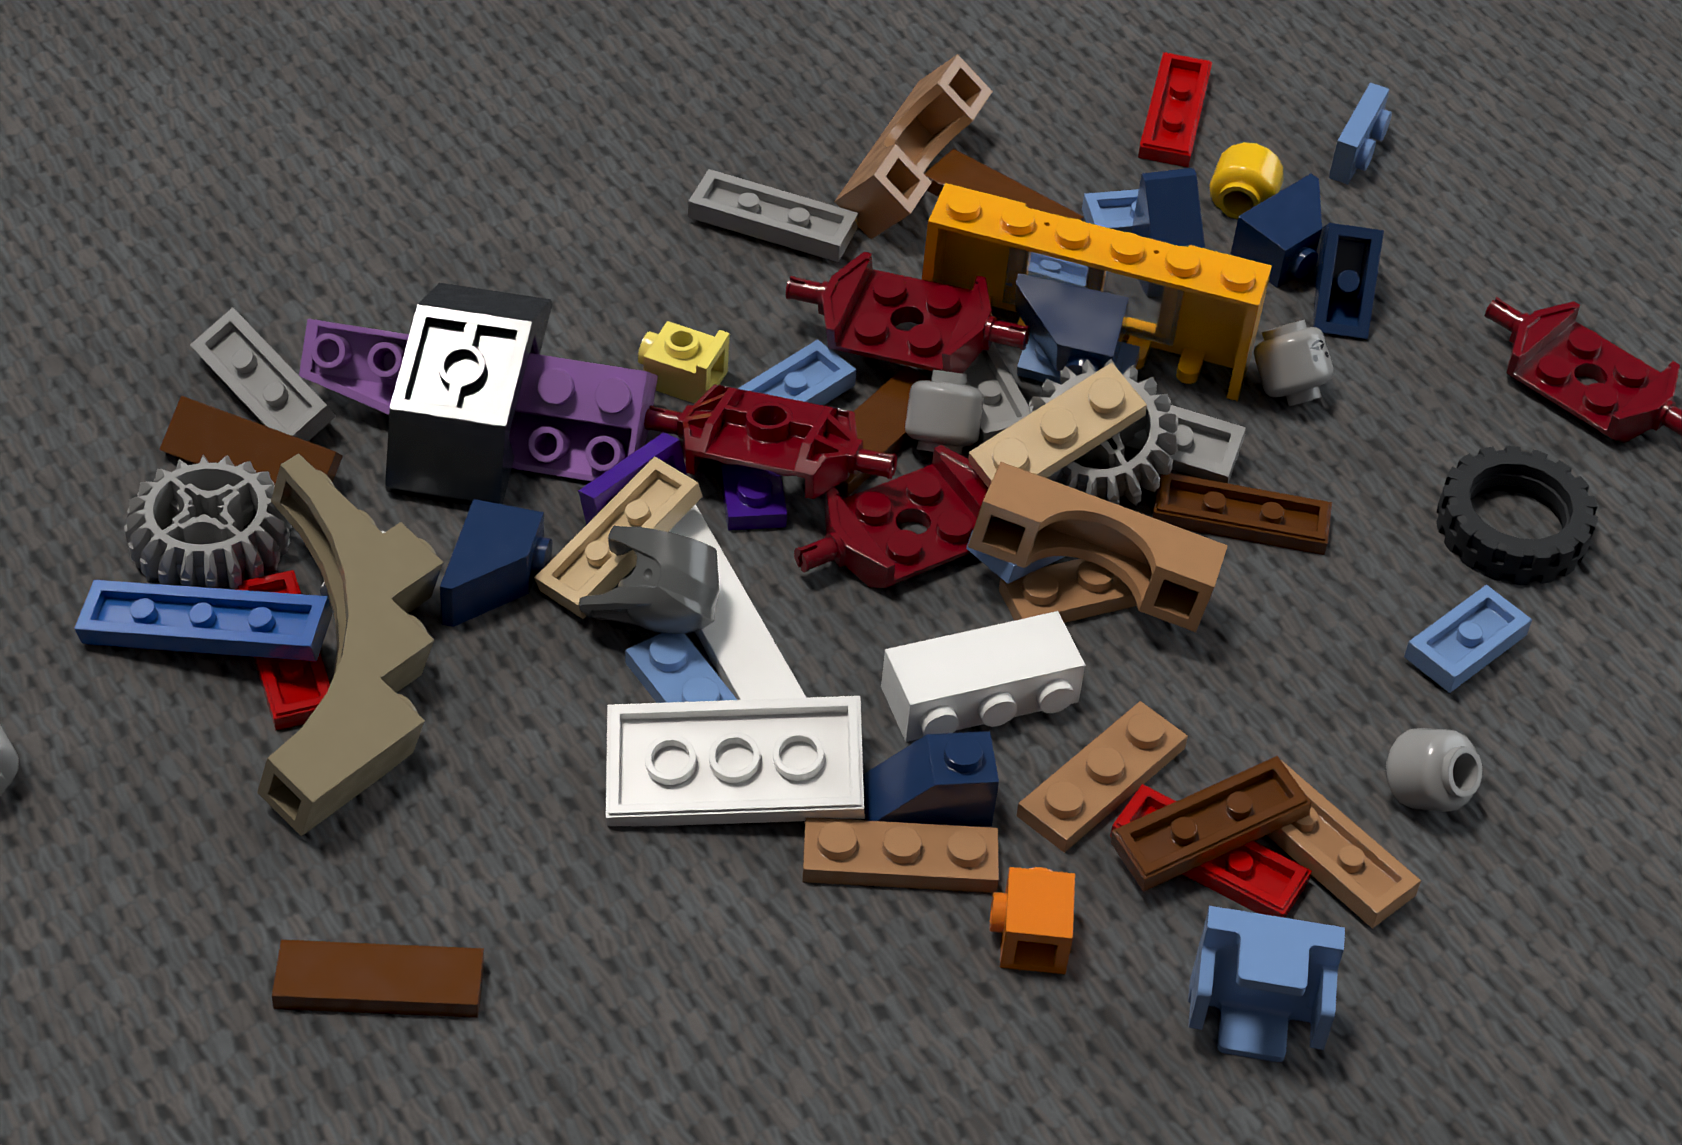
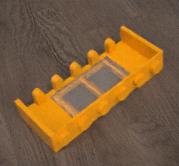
M945 183L928 220L922 280L972 290L977 276L986 277L991 308L995 306L1016 312L1015 293L1018 273L1128 297L1127 325L1123 340L1128 341V344L1140 346L1137 370L1144 366L1150 347L1181 355L1176 377L1182 383L1192 384L1196 382L1204 361L1233 368L1227 398L1238 401L1250 364L1272 265L1193 245L1185 247L1138 236L1134 233L1086 223L1079 219L1026 207V203ZM1020 318L1018 325L1026 326Z

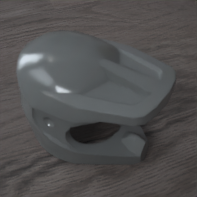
M615 525L612 527L608 536L610 551L619 556L634 550L637 555L636 567L630 576L619 581L618 588L600 595L581 597L579 599L581 612L586 616L599 620L637 625L646 630L669 634L691 633L704 629L714 622L715 608L720 593L717 550L714 547L689 537L656 529Z

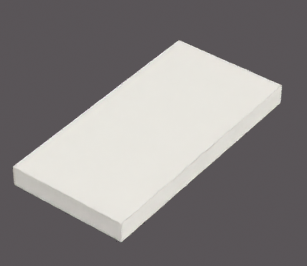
M860 696L607 705V826H678L805 821V818L865 819Z

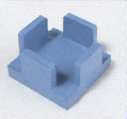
M1209 906L1190 978L1188 1028L1202 1030L1208 1006H1214L1220 1010L1218 1050L1222 1053L1281 1062L1286 1054L1288 1021L1292 1019L1311 1022L1310 1048L1324 1050L1335 1017L1337 973L1344 951L1345 927Z

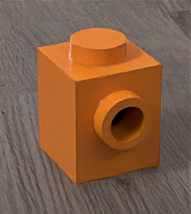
M1009 867L1005 893L993 892L989 931L1001 933L1000 968L1066 974L1073 940L1075 873L1055 872L1042 867L1029 869Z

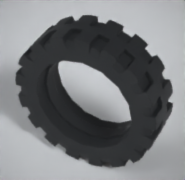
M1494 446L1479 449L1478 455L1474 457L1470 453L1463 456L1459 460L1457 468L1452 467L1449 470L1437 506L1436 513H1439L1436 521L1439 533H1444V544L1451 553L1456 552L1461 557V562L1472 570L1477 568L1485 572L1484 576L1498 581L1501 578L1512 580V584L1528 585L1529 581H1539L1540 584L1555 581L1556 576L1560 574L1565 577L1573 572L1577 562H1582L1585 558L1598 522V516H1595L1598 508L1595 496L1588 495L1589 485L1581 476L1575 478L1571 474L1572 468L1561 460L1555 463L1547 459L1548 454L1534 449L1532 454L1522 452L1519 446H1505L1504 450L1498 451L1495 450ZM1491 491H1515L1531 496L1552 510L1561 522L1562 530L1558 534L1542 539H1524L1510 536L1497 531L1482 521L1473 509L1471 500L1477 495Z

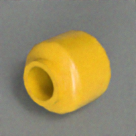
M1243 142L1232 145L1222 153L1210 181V197L1213 203L1228 217L1238 219L1239 215L1280 191L1283 183V166L1279 158L1270 149L1257 143Z

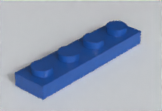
M94 580L74 629L82 644L317 661L334 611L328 596Z

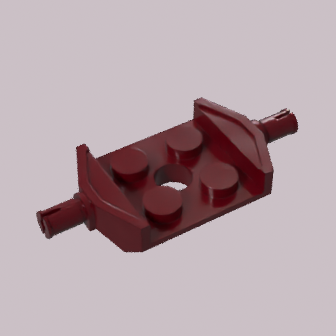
M863 252L832 275L829 281L820 283L790 276V281L786 285V299L818 305V314L824 315L827 346L829 349L930 371L939 370L964 373L983 349L989 351L992 342L1020 348L1021 350H1025L1029 342L1030 326L997 321V318L992 316L986 277L977 276L974 287L970 290L875 270L872 265V253ZM905 322L919 324L909 331L895 328L897 325Z
M1496 297L1495 301L1493 300L1485 311V318L1512 332L1509 341L1513 343L1506 369L1508 375L1614 440L1625 443L1650 429L1657 431L1663 425L1682 436V410L1676 407V403L1672 401L1680 364L1672 361L1664 371L1659 372L1639 358L1634 357L1599 336L1596 332L1576 322L1581 305L1575 301L1536 310L1531 315L1529 313L1523 314L1503 302L1499 297ZM1576 377H1590L1599 383L1587 386L1578 381Z
M714 384L693 406L687 405L683 412L650 405L644 419L646 430L678 435V438L683 439L686 473L695 475L703 458H709L727 465L738 464L772 471L781 476L805 478V498L810 499L817 498L847 480L851 473L857 474L858 471L892 479L897 466L896 454L863 449V440L857 438L855 413L853 411Z
M940 445L934 448L933 462L929 466L844 499L838 495L839 492L835 487L828 490L825 501L826 536L811 544L795 548V561L798 567H801V571L805 573L810 569L834 560L839 567L845 565L868 587H889L970 554L971 552L966 548L982 502L989 488L969 464V459ZM905 522H916L926 527L927 531L916 534L910 530H900L898 526Z

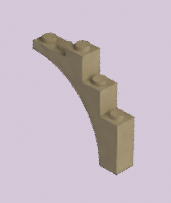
M298 453L280 465L271 502L300 534L321 570L334 609L337 656L333 680L327 694L303 727L267 758L257 793L300 836H303L414 752L425 720L418 714L413 703L407 697L397 694V692L422 675L434 639L427 633L421 621L408 613L432 597L444 562L436 555L428 542L416 537L402 522L382 533L366 512L358 510L334 487L332 481L325 473L316 470Z

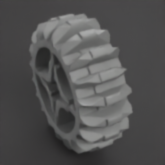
M1087 359L1082 365V374L1078 376L1065 366L1060 372L1061 385L1046 379L1042 385L1043 397H1032L1029 402V413H1032L1096 373L1097 371H1094L1092 363ZM1110 359L1105 364V366H1107L1110 363H1113L1115 365V363L1112 361V359ZM1132 365L1123 373V376L1147 404L1146 415L1112 436L1110 444L1107 440L1047 479L1119 505V497L1125 496L1131 503L1137 505L1141 501L1142 492L1140 487L1155 493L1160 486L1158 474L1168 475L1171 472L1173 459L1170 455H1175L1178 452L1179 438L1173 434L1178 430V418L1176 414L1168 413L1171 406L1168 394L1155 395L1157 383L1153 377L1137 383L1138 370ZM1145 429L1148 437L1145 446L1132 460L1127 462L1124 458L1125 444L1134 440L1135 433ZM1083 465H1095L1101 469H1092Z
M203 454L198 464L187 465L179 459L175 471L169 472L157 469L154 482H140L137 497L129 499L128 516L126 517L127 524L124 526L130 557L134 561L136 568H141L148 583L159 581L162 585L205 588L229 586V589L235 590L238 586L242 585V581L245 579L264 576V570L278 571L280 556L286 555L290 544L289 530L292 528V525L271 502L275 485L271 480L269 472L256 473L251 461L234 466L228 455L219 463H209ZM251 522V524L244 530V526Z

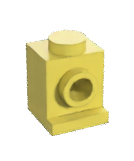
M667 321L659 334L651 331L646 333L639 348L638 362L644 365L643 371L658 375L656 391L695 404L714 384L720 385L728 372L730 333L719 330L714 337Z

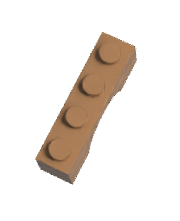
M958 54L918 81L834 202L840 208L857 212V226L871 239L910 215L932 183L924 174L928 165L959 132L973 122L993 91Z
M1001 461L982 502L968 547L1009 563L1011 562L1022 568L1039 559L1052 556L1076 557L1093 562L1114 573L1129 587L1135 597L1138 611L1194 632L1197 631L1215 587L1228 546Z

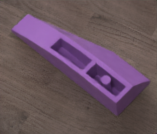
M307 319L299 376L389 415L390 404L409 334ZM530 353L509 433L514 454L512 468L593 481L644 446L649 430L645 429L644 419L649 406L654 405L658 375L647 371Z

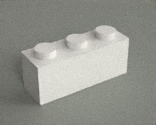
M1056 611L885 649L881 688L904 740L908 742L920 739L927 734L953 733L956 730L982 724L991 727L1007 723L1013 717L1038 711L1045 713L1062 711L1070 704L1079 702L1085 663L1059 612Z

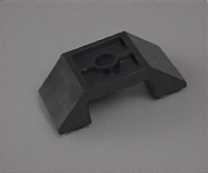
M438 283L417 304L389 409L385 477L387 492L468 505L472 504L473 499L503 505L514 461L509 433L529 354L540 355L552 309L551 299Z

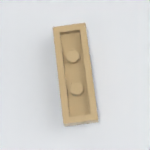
M1110 363L969 452V464L988 488L1000 461L1048 478L1144 417L1147 404L1117 367Z
M654 456L534 577L540 592L584 619L586 615L580 611L579 599L584 596L600 595L611 591L636 566L637 555L634 550L619 556L610 551L608 536L614 525L643 527L669 532L703 497L698 482Z

